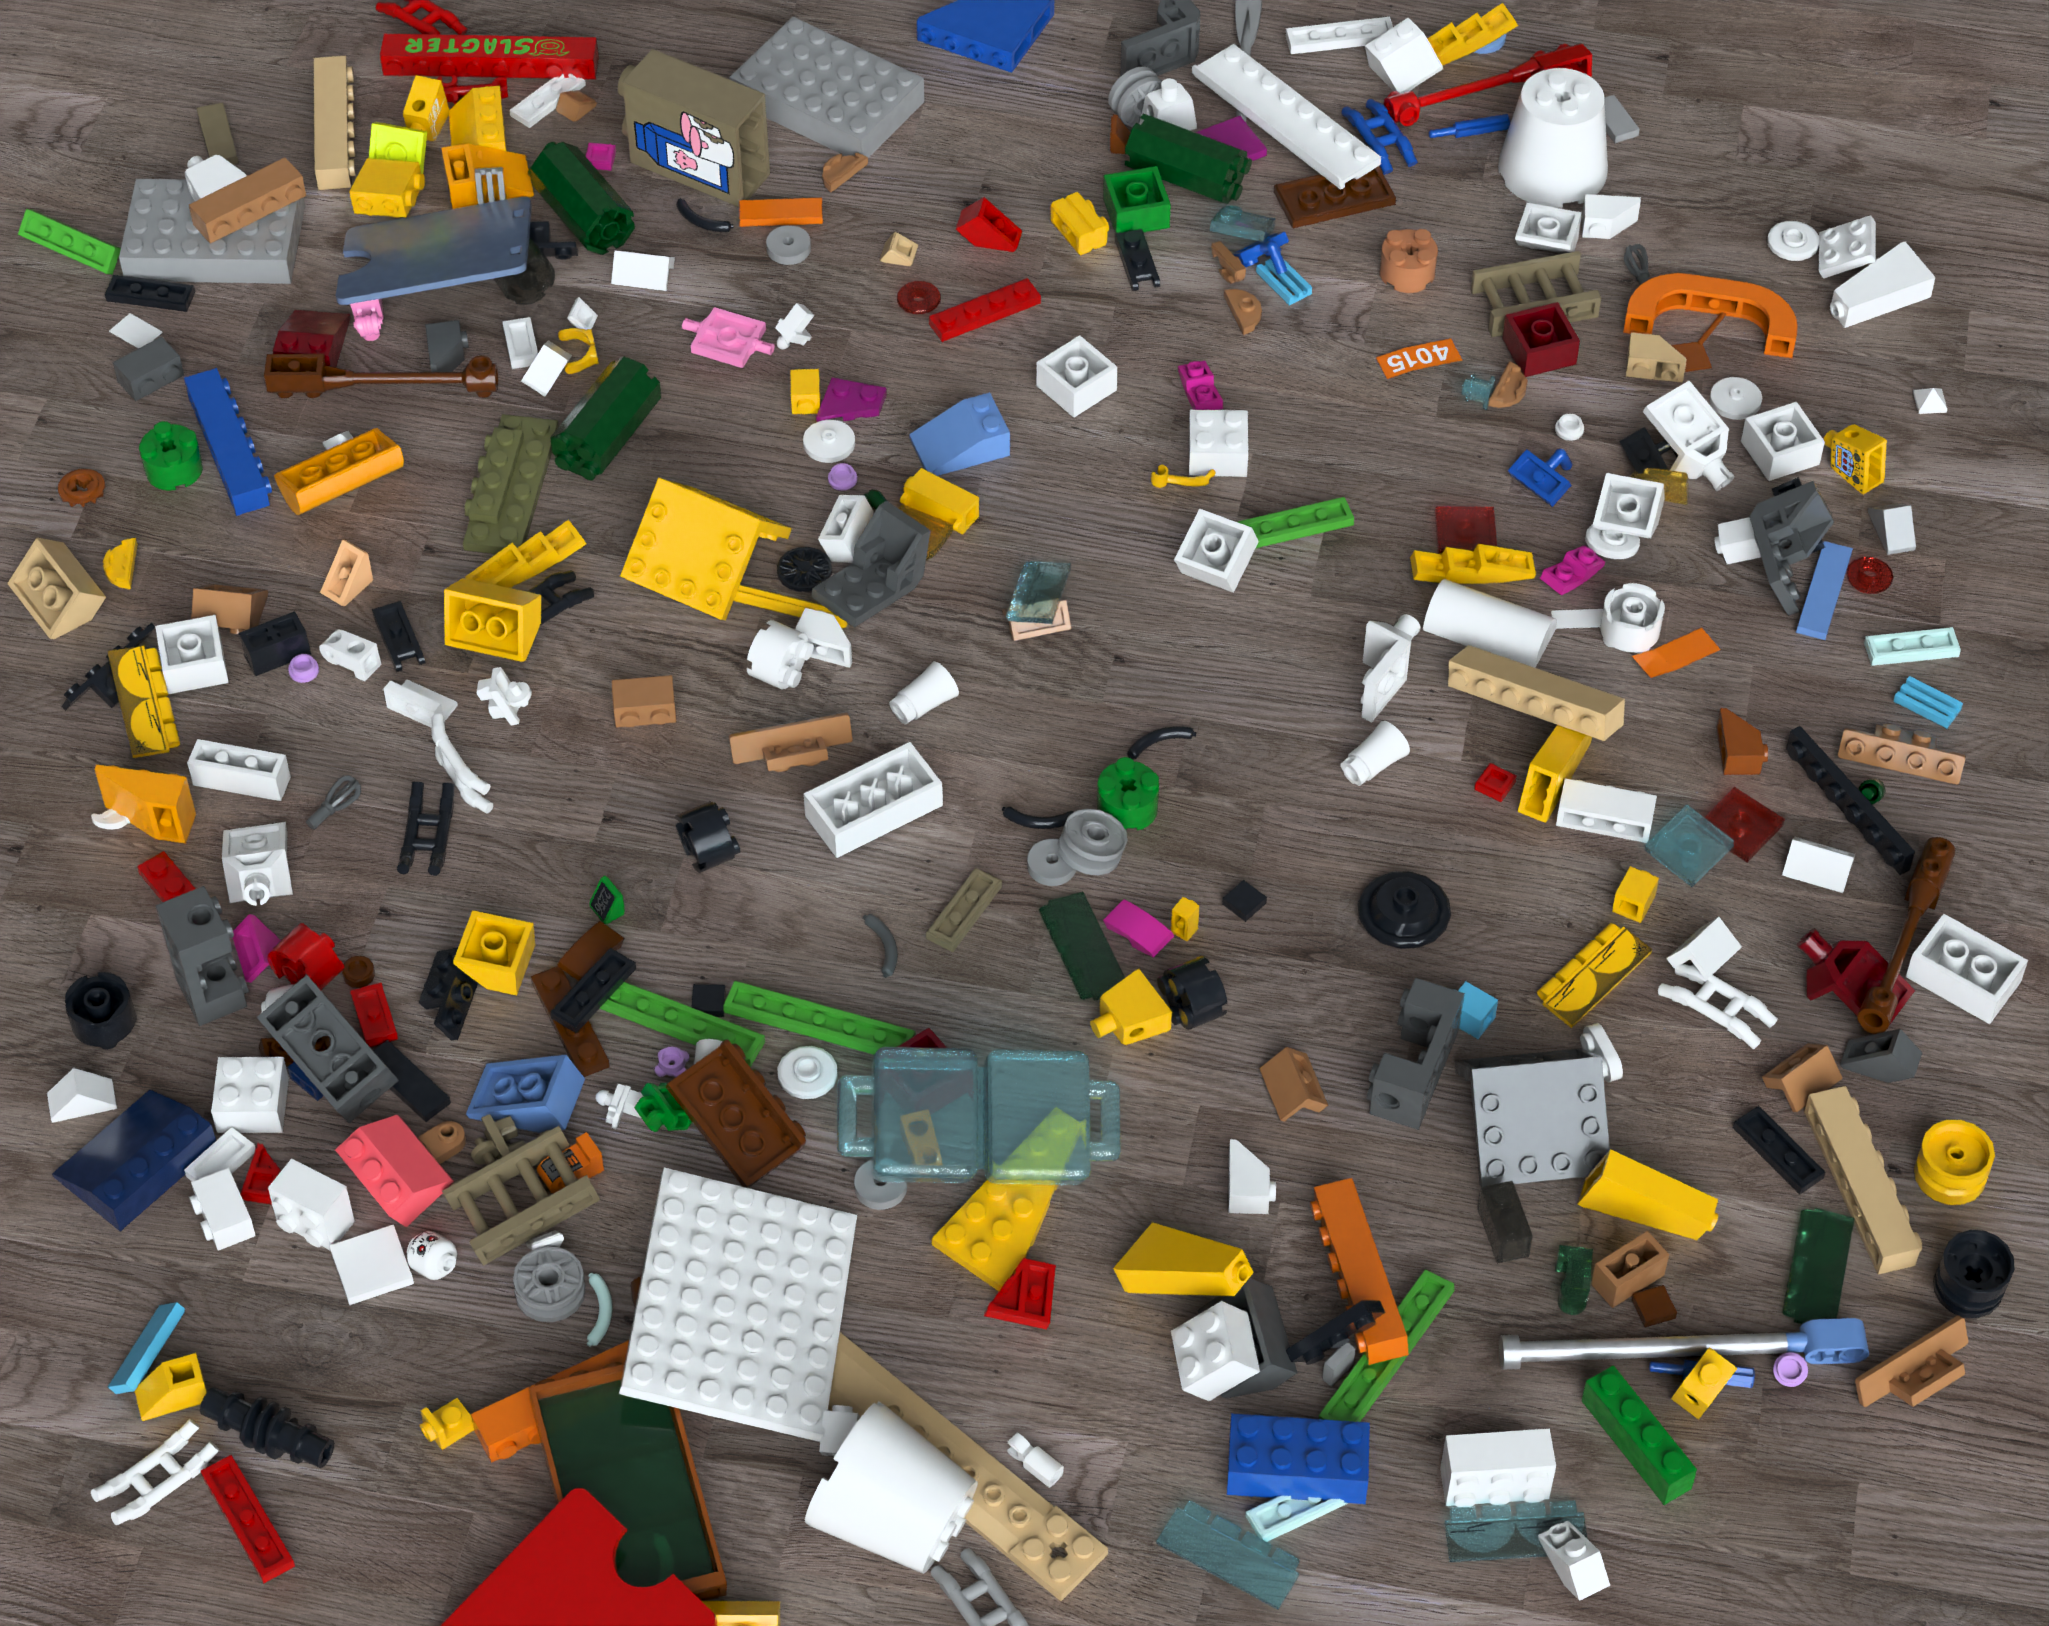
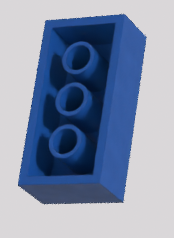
M1231 1413L1227 1495L1265 1498L1291 1496V1499L1308 1500V1497L1321 1498V1501L1341 1499L1344 1500L1343 1503L1366 1504L1369 1478L1370 1423Z

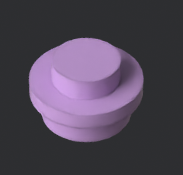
M840 463L835 465L829 472L828 482L836 490H849L856 485L857 474L852 466Z
M300 654L291 660L288 671L294 681L305 683L317 677L319 666L317 661L310 655Z
M1788 1352L1776 1359L1773 1365V1373L1780 1384L1787 1387H1795L1806 1379L1808 1366L1802 1356Z

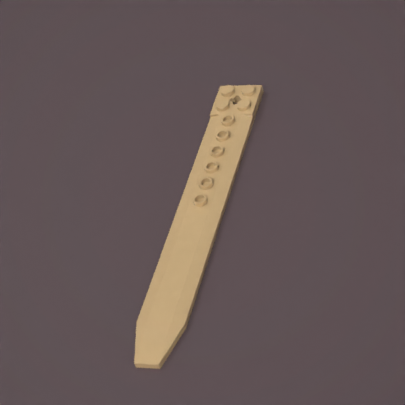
M839 1332L828 1409L832 1411V1405L853 1407L852 1413H858L861 1418L873 1403L877 1404L879 1401L887 1406L978 1482L972 1498L974 1502L964 1517L966 1519L965 1523L1058 1600L1062 1601L1108 1555V1548L1060 1508L1054 1507ZM1055 1547L1064 1548L1066 1557L1057 1556L1055 1559L1052 1558V1549Z

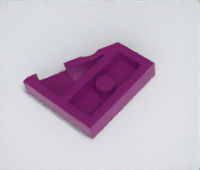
M832 377L817 413L816 421L842 417L843 421H850L859 417L879 416L887 396V389L885 387Z

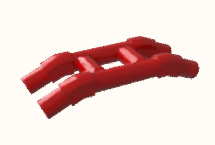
M404 0L410 3L402 9L401 6L393 2H378L376 4L378 12L398 18L422 34L440 35V32L432 26L440 19L458 35H465L468 31L452 12L441 8L430 0ZM420 8H423L429 12L423 19L420 20L412 15Z

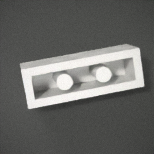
M197 739L187 762L193 786L277 801L282 800L291 778L286 755L200 739Z
M1565 778L1556 826L1648 843L1657 796L1640 791L1635 792L1613 786H1603L1587 783L1582 780Z

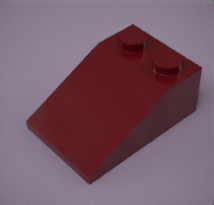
M294 310L278 331L272 351L273 354H324L326 366L337 367L351 319L350 314Z

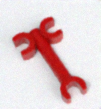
M452 75L450 83H444L442 76L437 78V80L442 81L447 102H453L454 105L459 101V97H464L472 88L500 86L501 99L508 98L506 77H498L489 84L458 86L456 75Z

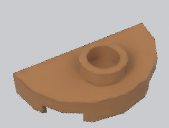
M855 153V156L837 154L830 158L823 166L822 180L825 188L833 192L868 165V157Z
M1221 241L1212 243L1213 258L1216 256L1219 258L1222 269H1219V273L1224 280L1230 284L1243 281L1246 276V268L1240 259L1234 256Z
M1238 289L1224 290V298L1242 334L1245 335L1254 331L1255 326L1262 318L1261 303L1254 295L1247 291Z
M1510 361L1508 362L1489 398L1488 406L1497 408L1510 407L1519 403L1525 396L1528 380L1520 371L1521 368Z

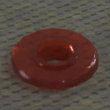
M925 281L909 282L902 286L897 293L899 307L912 314L931 312L941 302V294L938 288ZM915 298H923L924 300L916 301V300H913V299H915Z
M1861 557L1853 560L1848 565L1846 571L1847 580L1852 587L1867 594H1878L1887 590L1894 578L1888 564L1873 557ZM1870 571L1875 573L1876 576H1869L1864 572Z

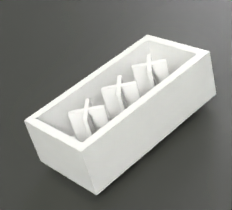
M911 742L804 793L805 817L836 858L943 806L942 782Z

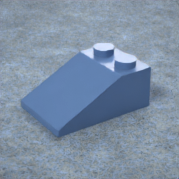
M990 392L960 401L909 434V439L923 468L936 476L1010 456V431Z
M567 1055L487 1063L466 1115L470 1119L482 1121V1117L491 1114L494 1121L511 1116L516 1128L537 1133L552 1130L557 1126L561 1130H565L585 1078Z

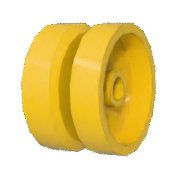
M1944 1120L1934 1124L1924 1135L1915 1163L1914 1173L1917 1184L1930 1198L1947 1205H1963L1974 1201L1984 1191L1995 1158L1993 1143L1986 1132L1975 1124L1963 1120Z

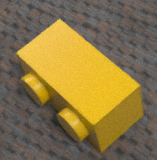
M1182 897L1172 909L1171 931L1174 935L1188 941L1198 930L1199 905L1193 900Z

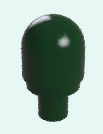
M1877 778L1867 779L1859 786V791L1871 804L1879 802L1886 792L1885 785Z

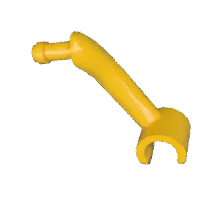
M1159 465L1158 474L1155 472L1151 473V482L1157 488L1165 487L1168 483L1200 487L1208 485L1209 480L1215 476L1216 472L1212 469L1205 476L1168 475V468L1165 465Z

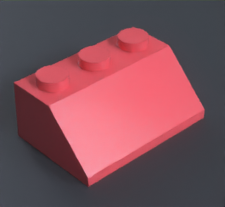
M399 1115L357 1128L335 1149L384 1211L406 1228L443 1194V1190L455 1182Z

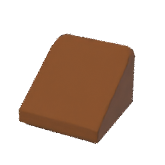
M1118 115L1111 116L1110 151L1115 154H1125L1130 131Z

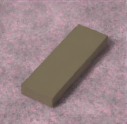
M218 103L196 108L209 158L214 155H220L233 165L239 164L224 104Z
M975 868L928 929L926 939L954 952L1002 888V880Z

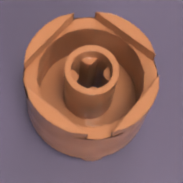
M1426 229L1391 230L1387 233V237L1382 244L1380 277L1386 285L1388 282L1394 286L1396 291L1415 293L1424 290L1429 282L1432 283L1434 281L1438 247L1433 238H1431V233Z

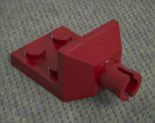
M1815 928L1811 929L1796 945L1812 961V964L1807 969L1808 999L1812 1001L1833 991L1858 1016L1867 991L1872 987L1880 986L1888 962L1868 941L1840 940L1831 945ZM1898 974L1892 992L1897 996L1898 1004L1890 1024L1915 992L1900 974Z

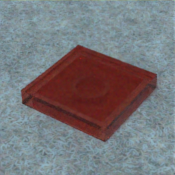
M1435 507L1438 554H1442L1446 547L1474 551L1477 544L1497 547L1494 507Z
M1734 787L1698 823L1697 830L1748 863L1783 827L1785 819Z

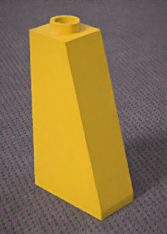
M1560 725L1555 727L1530 763L1518 808L1519 813L1544 823L1548 821L1561 798L1565 778H1572L1591 744V736Z
M1611 1149L1589 1173L1588 1177L1585 1178L1577 1205L1583 1208L1694 1240H1698L1706 1231L1711 1232L1718 1220V1213H1715L1718 1199Z
M1153 1222L1113 1268L1125 1292L1140 1294L1235 1296L1254 1273L1243 1249Z

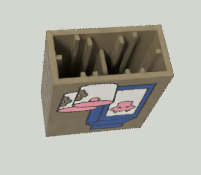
M654 49L637 66L629 65L624 69L618 82V94L624 97L626 115L622 124V133L625 137H628L631 163L737 207H740L739 200H749L770 175L765 94Z

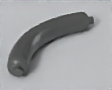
M872 914L864 915L865 925L870 927L879 936L884 945L885 960L881 970L883 977L892 976L898 957L895 939L889 928L879 918Z

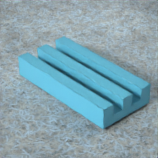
M1271 259L1265 261L1264 266L1262 264L1257 265L1256 273L1288 305L1312 294V286L1285 260L1287 271L1278 275ZM1270 271H1272L1280 279V282L1270 273ZM1288 287L1295 295H1292L1286 288Z
M1911 676L1901 686L1900 691L1895 694L1893 701L1946 729L1951 725L1963 706L1962 702Z

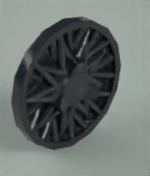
M798 547L786 552L780 558L777 564V574L781 583L787 588L798 592H810L812 588L831 577L832 565L828 556L821 550L811 547Z

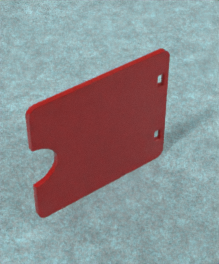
M576 1488L571 1490L441 1626H717L718 1622L716 1615L674 1574L663 1582L650 1587H635L624 1582L617 1572L615 1556L618 1544L628 1530L586 1489Z

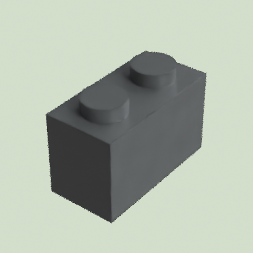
M162 336L113 362L117 382L135 402L184 376L179 354Z

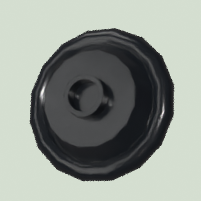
M1410 871L1389 872L1376 877L1363 889L1357 904L1359 920L1367 933L1380 943L1398 949L1419 948L1434 942L1446 931L1451 918L1450 901L1441 886L1427 876Z

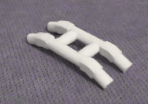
M434 714L432 716L431 733L432 739L436 744L435 757L437 761L444 767L460 791L463 800L470 806L488 814L493 809V803L482 797L481 794L485 795L488 793L490 784L480 779L478 775L466 766L448 739L445 731L444 716L442 714Z
M1681 964L1675 968V974L1703 985L1696 995L1692 991L1680 986L1661 984L1658 988L1660 996L1670 998L1672 1001L1681 1003L1684 1006H1689L1726 1027L1736 1037L1742 1039L1752 1049H1755L1762 1040L1750 1030L1751 1028L1745 1022L1735 1017L1739 1010L1744 1007L1746 1011L1750 1012L1755 1018H1759L1769 1028L1778 1020L1759 999L1743 993L1714 975L1705 980L1695 965ZM1714 991L1731 1000L1723 1011L1707 1002Z
M189 1419L178 1431H175L164 1441V1444L127 1471L118 1474L116 1477L106 1481L105 1484L91 1490V1496L96 1502L124 1492L131 1484L141 1494L140 1497L126 1504L125 1507L111 1513V1519L115 1525L128 1520H134L147 1513L153 1505L190 1478L200 1474V1471L205 1469L209 1465L208 1462L220 1451L214 1443L209 1441L198 1454L196 1453L188 1462L183 1464V1467L174 1459L173 1455L179 1452L189 1442V1438L200 1428L192 1419ZM158 1464H161L171 1476L153 1488L143 1475Z

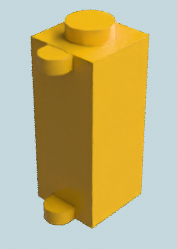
M920 468L914 476H910L904 484V493L900 498V503L962 535L979 517L978 496L923 468Z

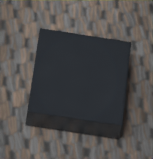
M1245 880L1241 881L1222 900V905L1245 922L1267 903V897Z
M693 984L692 1008L715 1017H724L725 985Z

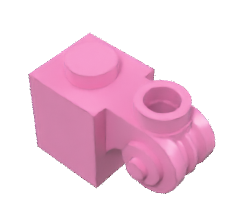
M382 299L350 304L355 319L353 322L354 328L360 336L364 337L367 341L378 339L381 324H383L382 320L384 319Z

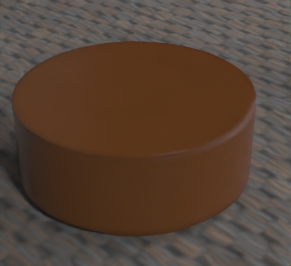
M354 956L344 962L345 968L342 974L348 986L362 988L374 980V965L369 958Z

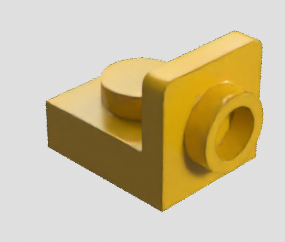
M458 1398L433 1413L427 1407L420 1410L423 1423L420 1424L422 1433L429 1442L435 1440L441 1450L474 1431L471 1415Z

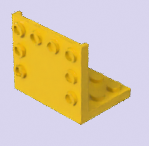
M658 477L620 577L726 621L758 537L768 538L776 541L778 537L788 539L792 528L692 486Z

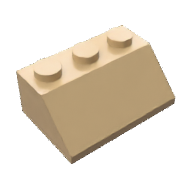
M43 538L35 539L7 583L50 639H56L91 621L106 599L104 593L63 542Z

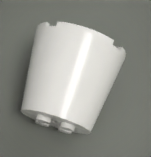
M1552 68L1534 74L1523 85L1498 163V170L1505 180V186L1513 194L1532 204L1561 208L1563 203L1575 201L1578 204L1584 203L1585 194L1596 195L1603 188L1608 173L1605 99L1600 85L1587 74L1573 69Z
M879 1401L877 1404L873 1403L855 1424L833 1459L839 1462L829 1480L826 1478L821 1479L808 1507L805 1523L924 1574L935 1561L939 1562L949 1547L948 1541L951 1536L956 1538L966 1522L964 1517L974 1502L972 1498L978 1482L887 1406Z

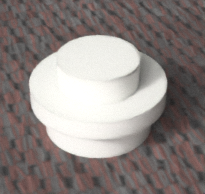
M1565 414L1556 422L1555 432L1564 440H1577L1584 433V424L1579 416Z

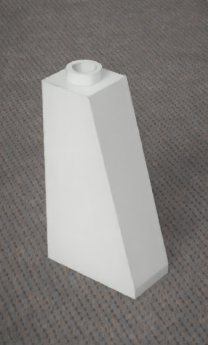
M1902 242L1834 290L1830 304L1831 314L1846 328L1931 297L1935 276L1906 242Z

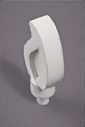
M109 809L99 815L95 813L91 815L93 823L104 829H119L130 823L126 816H121L113 809Z

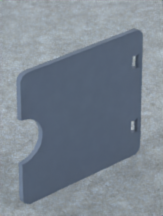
M522 196L350 228L345 236L344 257H365L370 259V261L364 267L354 272L339 275L335 295L337 303L348 305L524 272L527 269L532 204L530 198Z

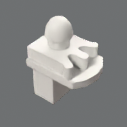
M796 303L786 318H780L778 321L779 323L775 328L782 334L777 339V347L779 349H787L790 346V342L804 346L812 338L805 327L814 317V314L803 304Z
M618 1084L614 1094L609 1093L608 1090H601L596 1094L598 1104L609 1106L606 1123L612 1124L613 1129L618 1128L623 1112L641 1118L634 1107L643 1095L640 1092L631 1090L630 1086Z

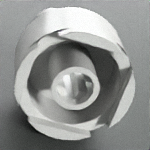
M1628 583L1624 584L1623 588L1616 591L1613 589L1607 594L1600 625L1603 642L1606 646L1640 654L1649 651L1650 647L1657 642L1660 636L1665 607L1663 601L1656 597V592L1652 588L1642 584Z
M770 620L767 624L771 626L767 630L760 629L752 642L747 658L748 661L752 662V670L747 668V673L782 690L789 686L795 688L801 680L803 664L812 655L814 645L808 642V636L805 633Z

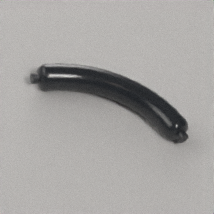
M681 198L676 203L681 215L690 223L702 229L715 232H729L731 228H734V225L730 224L729 221L711 220L698 215Z
M1184 726L1157 729L1139 738L1129 748L1127 755L1131 759H1137L1146 748L1154 743L1175 738L1191 739L1193 736L1196 737L1197 732H1194L1191 727Z
M1010 806L1002 808L1003 816L1008 820L1034 829L1062 827L1065 825L1068 816L1074 813V811H1068L1051 817H1037L1021 813Z

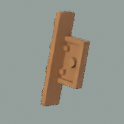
M848 713L729 735L734 764L764 759L768 771L774 770L776 772L787 771L791 767L799 765H817L821 761L828 760L826 747L853 741Z
M1894 724L1876 725L1874 734L1845 728L1838 751V757L1956 785L1960 783L1966 759L1964 754L1936 748L1937 738L1932 737L1928 732L1916 730L1912 733L1901 730L1899 726Z
M1959 1315L1858 1376L1855 1379L1859 1403L1867 1407L1891 1392L1914 1407L1964 1376V1364L1951 1356V1354L1968 1344L1965 1319Z

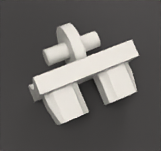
M498 667L493 668L491 678L478 681L477 695L481 701L489 699L488 709L493 719L505 717L510 725H517L520 721L517 716L518 709L528 705L532 690L527 683L510 682L503 669Z

